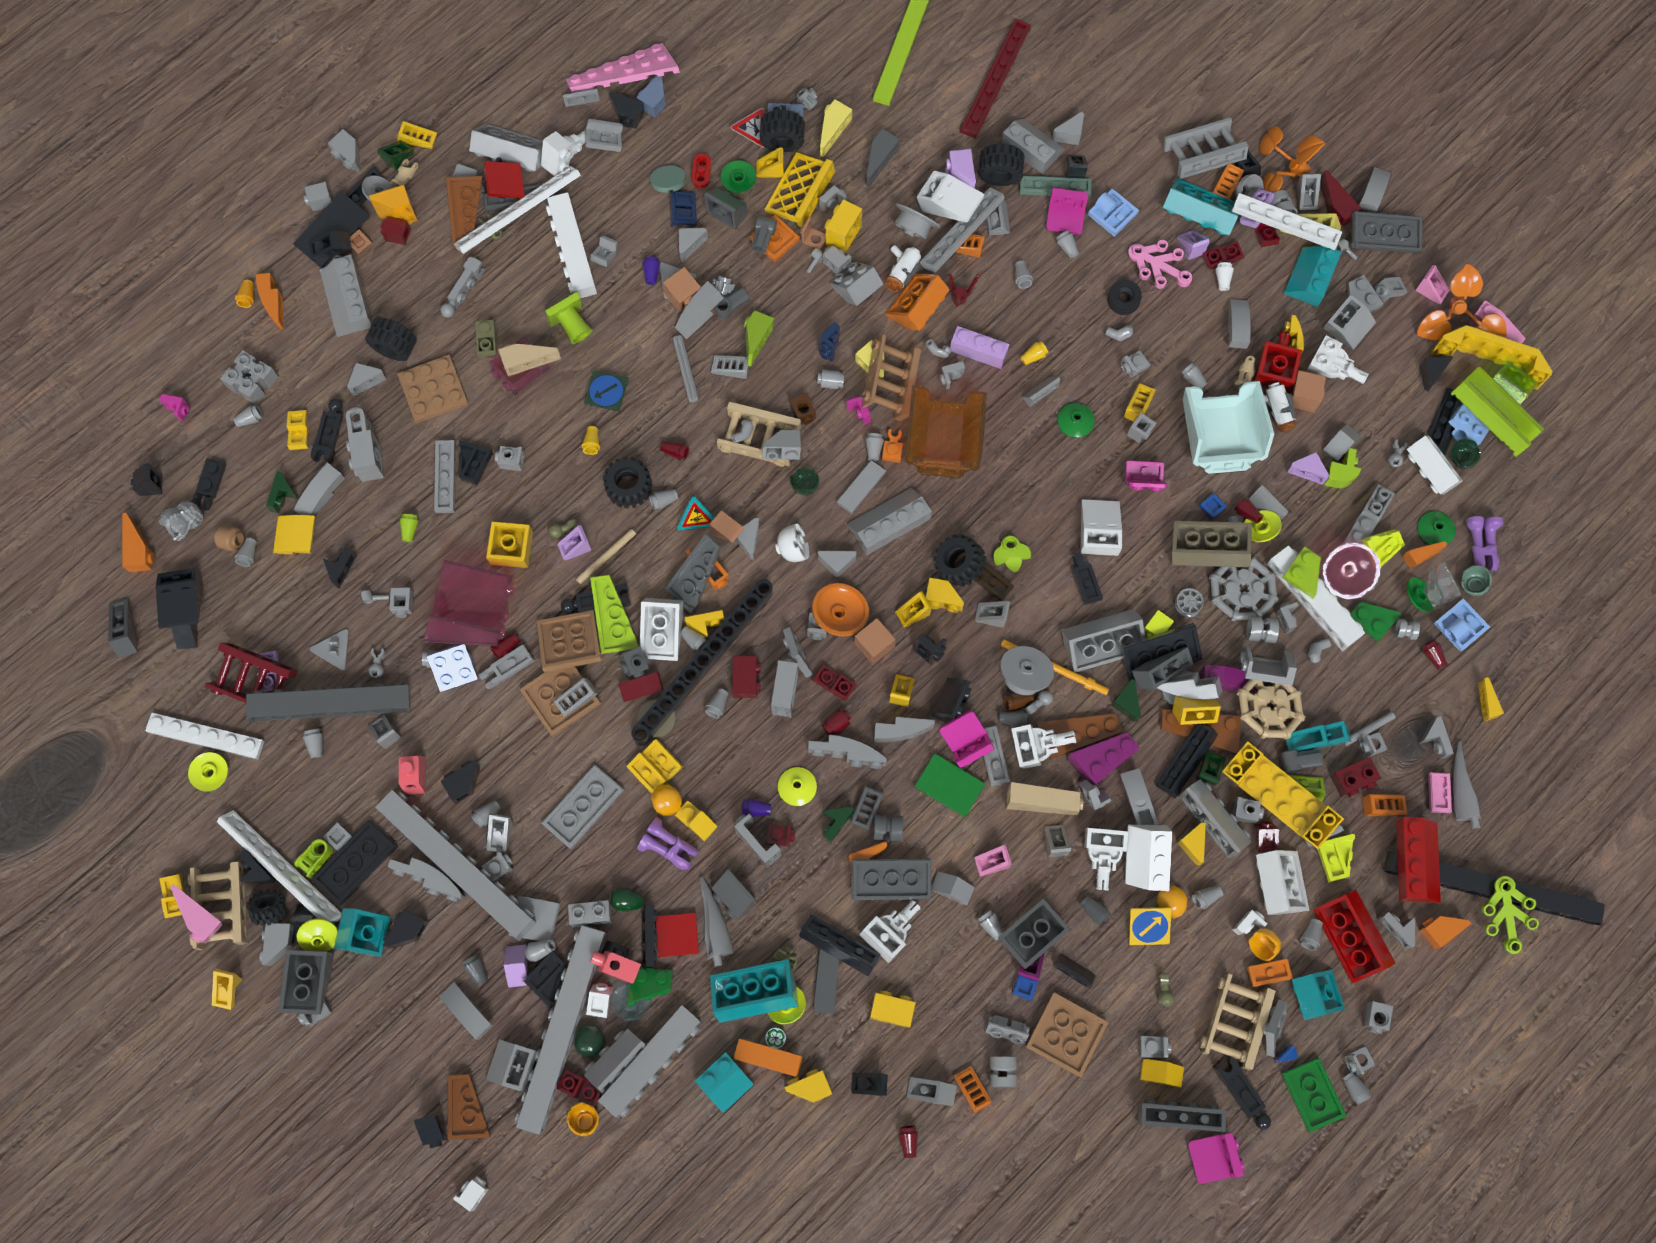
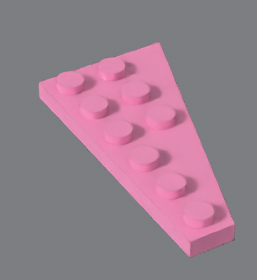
M661 43L654 44L645 50H638L629 56H622L616 61L606 62L600 67L588 69L584 73L572 75L566 79L570 91L575 93L592 90L597 85L608 87L612 82L619 81V84L644 80L653 74L659 77L664 76V72L673 71L675 74L680 73L664 44Z

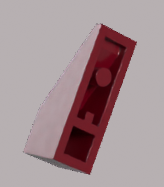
M1325 170L1321 176L1320 185L1328 214H1337L1342 228L1352 221V213L1354 211L1360 212L1362 208L1331 173Z

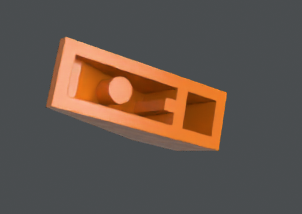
M122 513V567L128 572L153 570L152 564L155 562L154 553L151 551L134 519L127 513Z

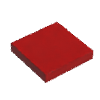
M484 162L488 197H524L520 163Z
M696 913L657 916L656 930L659 958L699 954Z

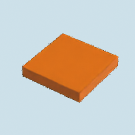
M774 214L771 218L777 220V227L774 236H771L765 254L773 262H776L800 240V236ZM755 231L752 235L749 236V239H750L752 242H753V239H754V236H755L756 231Z

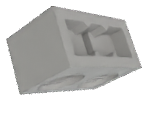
M609 900L568 904L569 925L571 927L613 923L612 906Z

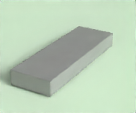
M871 460L840 497L837 504L850 514H853L886 474V470Z
M997 726L986 727L984 729L990 736L995 748L989 754L983 756L990 786L1010 783Z

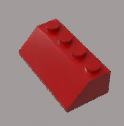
M1402 817L1396 821L1399 901L1441 903L1438 824L1425 818Z
M1357 890L1314 909L1318 920L1323 922L1322 927L1352 984L1396 964Z

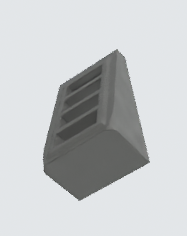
M866 785L850 823L869 830L884 793ZM869 793L874 796H877L878 798L877 800H874L872 798L867 797L866 794ZM864 800L875 804L874 808L863 804ZM863 808L868 811H871L872 813L871 815H868L864 812H861L860 809ZM860 815L869 819L868 823L857 819V816Z

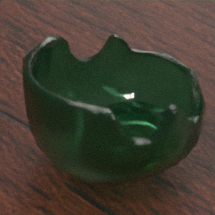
M1465 438L1459 439L1453 444L1451 460L1457 467L1469 469L1479 463L1481 451L1477 442Z
M808 468L798 469L793 476H790L792 489L801 496H809L819 487V476L814 470Z
M585 1025L577 1031L574 1037V1047L578 1055L585 1059H593L599 1056L603 1050L605 1037L600 1028L595 1025Z

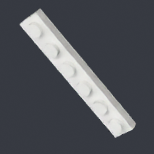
M1240 193L1232 209L1234 213L1333 250L1336 249L1342 231Z
M151 713L145 730L151 734L257 760L265 742L262 739Z

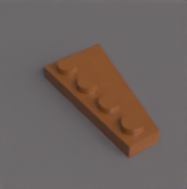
M1162 709L1160 730L1188 738L1196 724L1180 725L1172 710ZM1219 714L1217 723H1203L1214 729L1218 734L1211 746L1237 755L1240 750L1241 716Z
M1116 714L1036 722L1037 728L1046 731L1053 729L1054 734L1074 730L1075 736L1073 737L1076 738V743L1057 747L1058 752L1052 753L1049 756L1050 760L1123 733Z

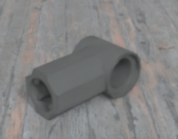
M764 216L758 217L751 249L757 253L767 252L771 236H774L776 231V219Z
M739 287L723 297L724 299L715 306L716 316L719 319L726 320L733 311L750 301L744 288ZM721 307H727L725 310L719 309Z
M1319 749L1302 752L1293 750L1280 754L1286 774L1323 765V758Z

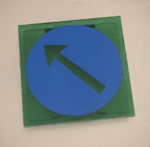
M593 370L584 404L620 412L629 378Z

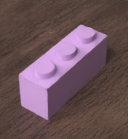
M957 326L950 349L951 352L1002 369L1009 344Z

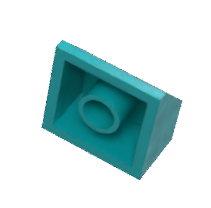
M343 908L334 949L381 957L384 947L383 943L385 942L383 938L387 933L390 917L358 909Z
M1332 969L1292 979L1293 990L1297 995L1300 1004L1299 1009L1304 1020L1345 1009Z
M726 1052L695 1080L698 1086L723 1113L754 1085Z

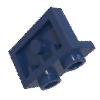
M836 322L819 337V354L823 359H828L831 362L835 359V349L839 344L840 326Z

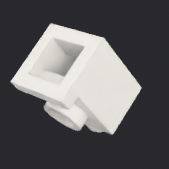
M476 1176L470 1182L467 1181L460 1190L462 1194L456 1195L453 1199L468 1211H474L489 1189L485 1186L486 1182Z

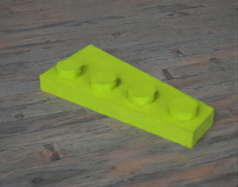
M611 576L591 577L601 654L639 648L640 646Z

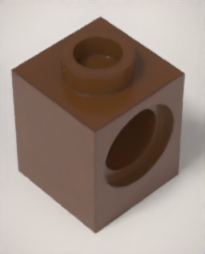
M807 393L790 399V407L795 418L801 419V424L807 425L816 419V411ZM807 409L808 411L806 413H801L799 410Z

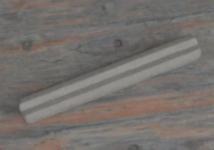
M681 335L674 336L673 342L688 400L690 403H694L699 399L683 337Z

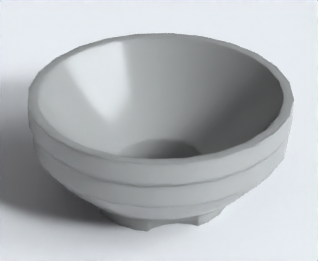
M1256 174L1244 176L1236 187L1237 197L1239 193L1242 194L1243 186L1246 188L1244 195L1252 197L1258 189L1264 190L1261 177Z

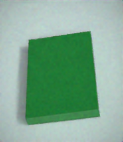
M934 754L914 788L965 818L985 783Z
M1319 1057L1281 1073L1308 1133L1347 1117Z

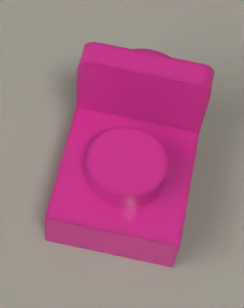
M161 394L159 401L165 406V409L175 411L174 415L180 421H184L185 416L189 413V404L181 397Z
M854 396L846 401L847 411L855 409L858 419H862L863 424L871 423L868 407H862V396Z

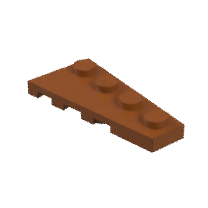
M482 176L446 178L453 250H457L454 245L455 242L475 229Z

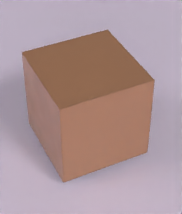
M685 267L663 282V293L679 313L685 309L693 296L701 288Z
M1298 371L1295 384L1290 390L1294 408L1315 412L1325 395L1326 376Z
M875 619L855 635L854 644L872 665L895 648L896 642L890 630L878 619Z

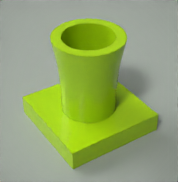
M577 292L545 311L549 325L553 327L561 323L571 344L581 342L593 331L578 314V311L582 309L581 297Z

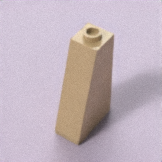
M1011 782L1007 789L1006 809L1078 815L1080 810H1083V798H1080V792Z

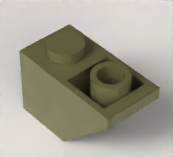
M494 320L476 321L478 357L496 355L499 345L498 330Z

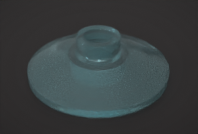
M626 983L613 991L610 997V1007L618 1018L632 1021L641 1018L648 1012L651 999L647 1001L642 999L634 1002L633 1006H627L630 983Z

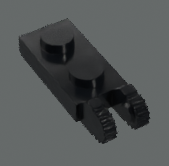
M206 458L192 503L199 507L202 497L205 496L203 509L209 510L211 508L226 468L225 462Z

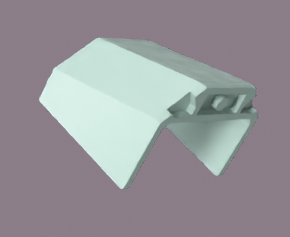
M1260 381L1245 382L1240 387L1238 395L1202 398L1203 390L1200 387H1185L1183 405L1194 465H1200L1209 474L1245 471L1251 468L1253 462L1257 460L1262 461L1268 457L1274 437V430Z

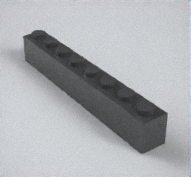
M394 683L393 686H385V684H374L373 687L355 685L353 688L335 686L333 689L326 690L323 687H316L309 691L297 688L293 689L292 692H285L284 690H273L272 693L253 691L252 694H246L247 719L250 722L411 712L410 689L405 683Z

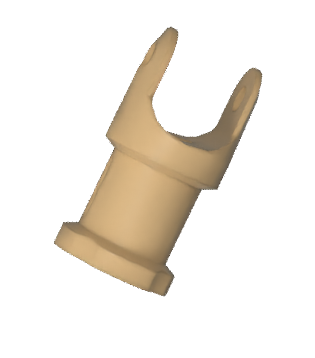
M405 159L398 168L395 178L390 181V184L393 187L401 185L405 187L408 180L412 179L416 173L418 163L415 162L411 168H407L409 160Z
M1253 356L1246 357L1245 362L1239 368L1240 374L1238 380L1234 383L1237 389H1240L1245 382H1251L1252 377L1255 376V358Z

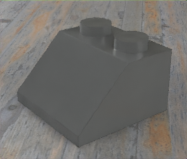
M719 188L707 191L704 194L706 213L737 230L748 215L746 203L741 199L732 197L729 192L722 191Z
M729 869L712 887L714 892L712 894L713 898L719 904L722 902L727 907L725 911L732 919L736 917L739 921L757 905L756 900Z

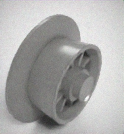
M895 204L902 212L894 224L903 229L905 234L926 240L930 227L940 229L941 226L925 215L902 204Z
M1028 646L1014 647L1009 649L1001 659L1000 668L1005 683L1009 689L1017 694L1032 695L1048 687L1053 680V664L1038 649Z

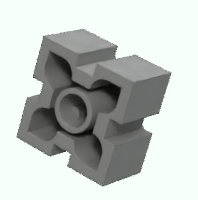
M242 350L234 360L236 366L233 369L229 367L220 379L228 389L238 395L241 393L246 400L257 405L265 395L263 392L264 388H271L278 379V376L271 367L261 361L258 363L255 357Z

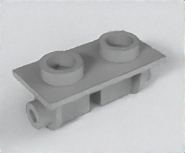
M990 1015L985 1033L995 1038L1008 1039L1016 1044L1026 1043L1030 1027L1026 1026V1023L1012 1020L1011 1026H1007L1008 1018Z

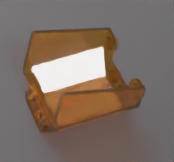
M912 385L905 462L908 465L913 464L917 467L918 472L922 475L961 478L965 472L980 469L984 443L987 392L974 391L968 394L966 403L932 400L930 399L928 388Z

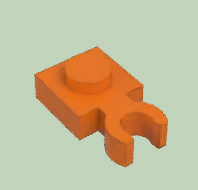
M889 429V441H884L882 461L900 463L903 443L899 441L902 437V431L899 430L898 436L894 437L891 435L892 429Z

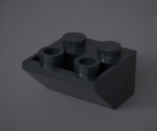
M947 677L931 716L946 723L960 716L964 708L962 703H967L972 690L969 688L970 681Z

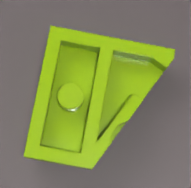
M1304 547L1282 578L1313 599L1317 594L1321 557Z

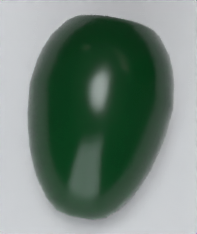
M617 888L612 891L610 905L617 911H635L644 904L643 896L632 889Z

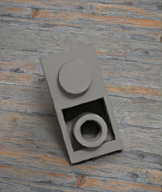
M342 129L328 142L331 149L330 153L335 159L338 160L340 158L346 168L349 170L353 169L358 173L360 171V148L356 140Z
M780 430L763 444L762 459L800 460V430Z
M266 923L265 929L262 931L264 945L260 951L262 965L273 966L286 954V950L294 947L292 944L294 925L271 923L268 926Z

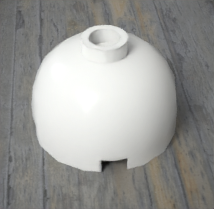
M799 524L785 527L779 533L778 543L775 544L777 553L790 562H801L809 558L808 542H804L803 537L806 535Z

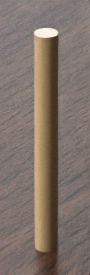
M630 529L576 578V581L582 584L636 535L635 531Z

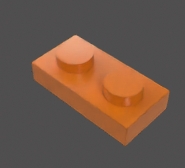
M1288 959L1247 967L1251 987L1293 979Z

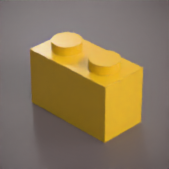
M1175 695L1172 712L1180 725L1217 723L1221 706L1216 699H1192Z
M880 990V994H875L870 1019L910 1028L916 1002H912L911 997L900 995V998L892 997V993Z

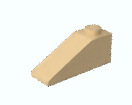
M509 344L498 349L508 376L561 359L558 349L554 347Z

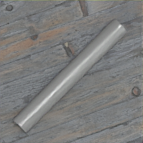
M1390 712L1351 734L1352 742L1343 744L1348 746L1364 735L1395 719L1394 713Z

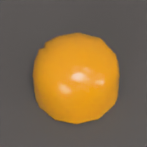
M661 784L656 787L651 795L654 809L662 816H672L681 808V794L675 787L669 784Z
M1171 885L1169 886V891L1161 890L1158 893L1157 906L1159 908L1171 907V918L1181 917L1186 912L1188 899L1181 888Z
M1262 928L1253 933V936L1249 939V946L1256 957L1263 961H1270L1281 950V941L1275 932L1268 928Z
M580 1102L572 1106L567 1113V1124L574 1134L588 1136L594 1133L599 1126V1115L593 1106Z

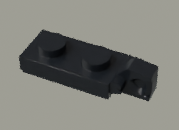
M1081 552L1073 554L1074 564L1071 566L1072 573L1083 604L1088 605L1103 600L1091 563L1088 560L1084 561Z

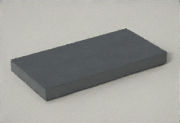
M1354 211L1352 213V249L1419 254L1422 252V217Z
M930 858L851 859V900L931 899Z

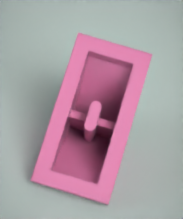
M1432 265L1416 289L1418 293L1438 304L1443 302L1450 291L1436 265Z
M1006 845L974 857L980 876L1008 869L1012 865Z

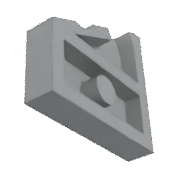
M1365 275L1348 283L1347 291L1349 296L1353 295L1366 305L1370 313L1383 306V302Z
M790 627L784 629L785 638H783V642L786 648L790 650L787 653L789 659L798 663V667L806 678L812 676V670L805 662L806 657L798 638Z
M1278 1000L1276 1007L1271 1009L1270 1022H1266L1263 1034L1266 1035V1053L1268 1056L1275 1057L1277 1052L1276 1041L1277 1038L1280 1039L1287 1015L1286 1001Z

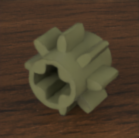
M786 946L784 950L779 948L774 953L773 961L789 959L793 970L797 965L796 957L798 955Z

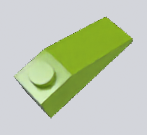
M755 310L751 316L746 318L744 324L746 327L747 364L750 367L773 331L774 324L773 317Z

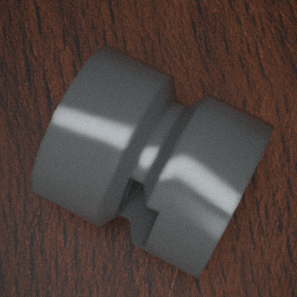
M875 815L874 841H885L889 838L891 842H902L903 816L887 818L886 815Z

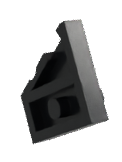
M460 440L459 478L462 481L477 486L493 452Z
M552 951L522 981L551 1008L554 1004L555 994L560 986L561 976L566 968V964Z

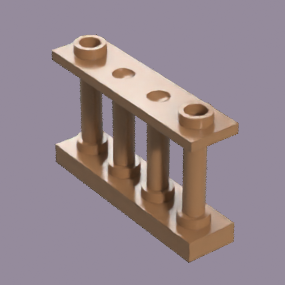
M883 334L874 339L871 345L872 355L866 387L862 394V407L866 408L873 403L893 409L895 412L894 419L902 421L909 417L921 349L914 347L905 353L885 345L886 335ZM883 352L903 359V369L883 362ZM880 369L900 376V386L878 378ZM877 386L896 392L898 395L897 403L875 395Z

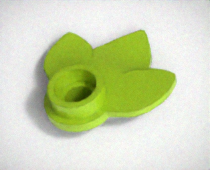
M1006 536L1003 538L1001 546L995 550L993 559L996 566L1005 563L1009 570L1017 572L1021 567L1022 559L1031 558V552L1016 537ZM1012 543L1014 547L1008 548L1007 544Z

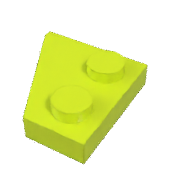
M1395 529L1362 540L1373 567L1378 569L1405 546L1400 532Z
M1354 834L1327 840L1317 849L1328 883L1350 877V861L1353 856L1352 846L1355 840Z

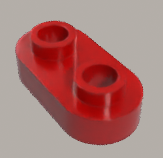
M702 153L696 155L693 160L692 183L696 188L703 189L710 183L711 159L707 154Z

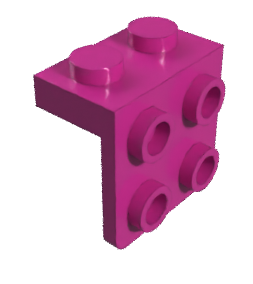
M1053 188L1046 229L1061 233L1069 231L1070 234L1080 235L1083 228L1088 193L1080 190L1071 191L1064 188Z
M1126 460L1124 483L1129 488H1132V490H1143V487H1148L1152 491H1162V488H1167V483L1163 482L1164 462Z
M972 710L967 711L939 728L960 768L971 764L974 760L989 754L995 749L990 736Z
M1232 1133L1211 1136L1188 1143L1198 1183L1204 1184L1226 1178L1244 1176V1162L1242 1158H1239L1237 1152L1239 1143L1236 1136L1233 1137Z

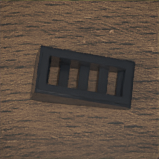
M1249 150L1245 160L1234 163L1236 167L1244 170L1242 178L1250 174L1258 176L1261 174L1262 166Z

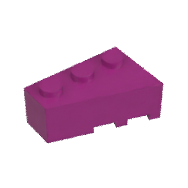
M1124 733L1071 753L1067 760L1091 785H1098L1133 756L1140 746L1128 733Z

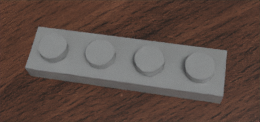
M454 440L435 441V513H455L456 443Z

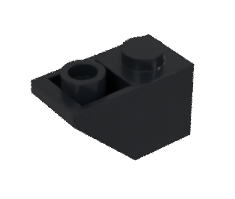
M475 760L465 762L461 765V769L456 772L451 771L447 773L444 779L441 780L442 785L455 804L469 797L474 792L480 766Z
M403 909L402 913L399 912L395 917V925L392 930L385 934L383 946L393 949L418 941L428 922Z

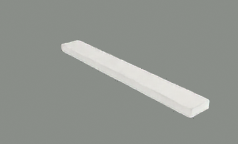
M572 166L568 167L455 242V247L464 254L581 176L579 171Z
M234 810L218 818L217 823L313 915L320 919H326L333 924L341 920L342 913Z

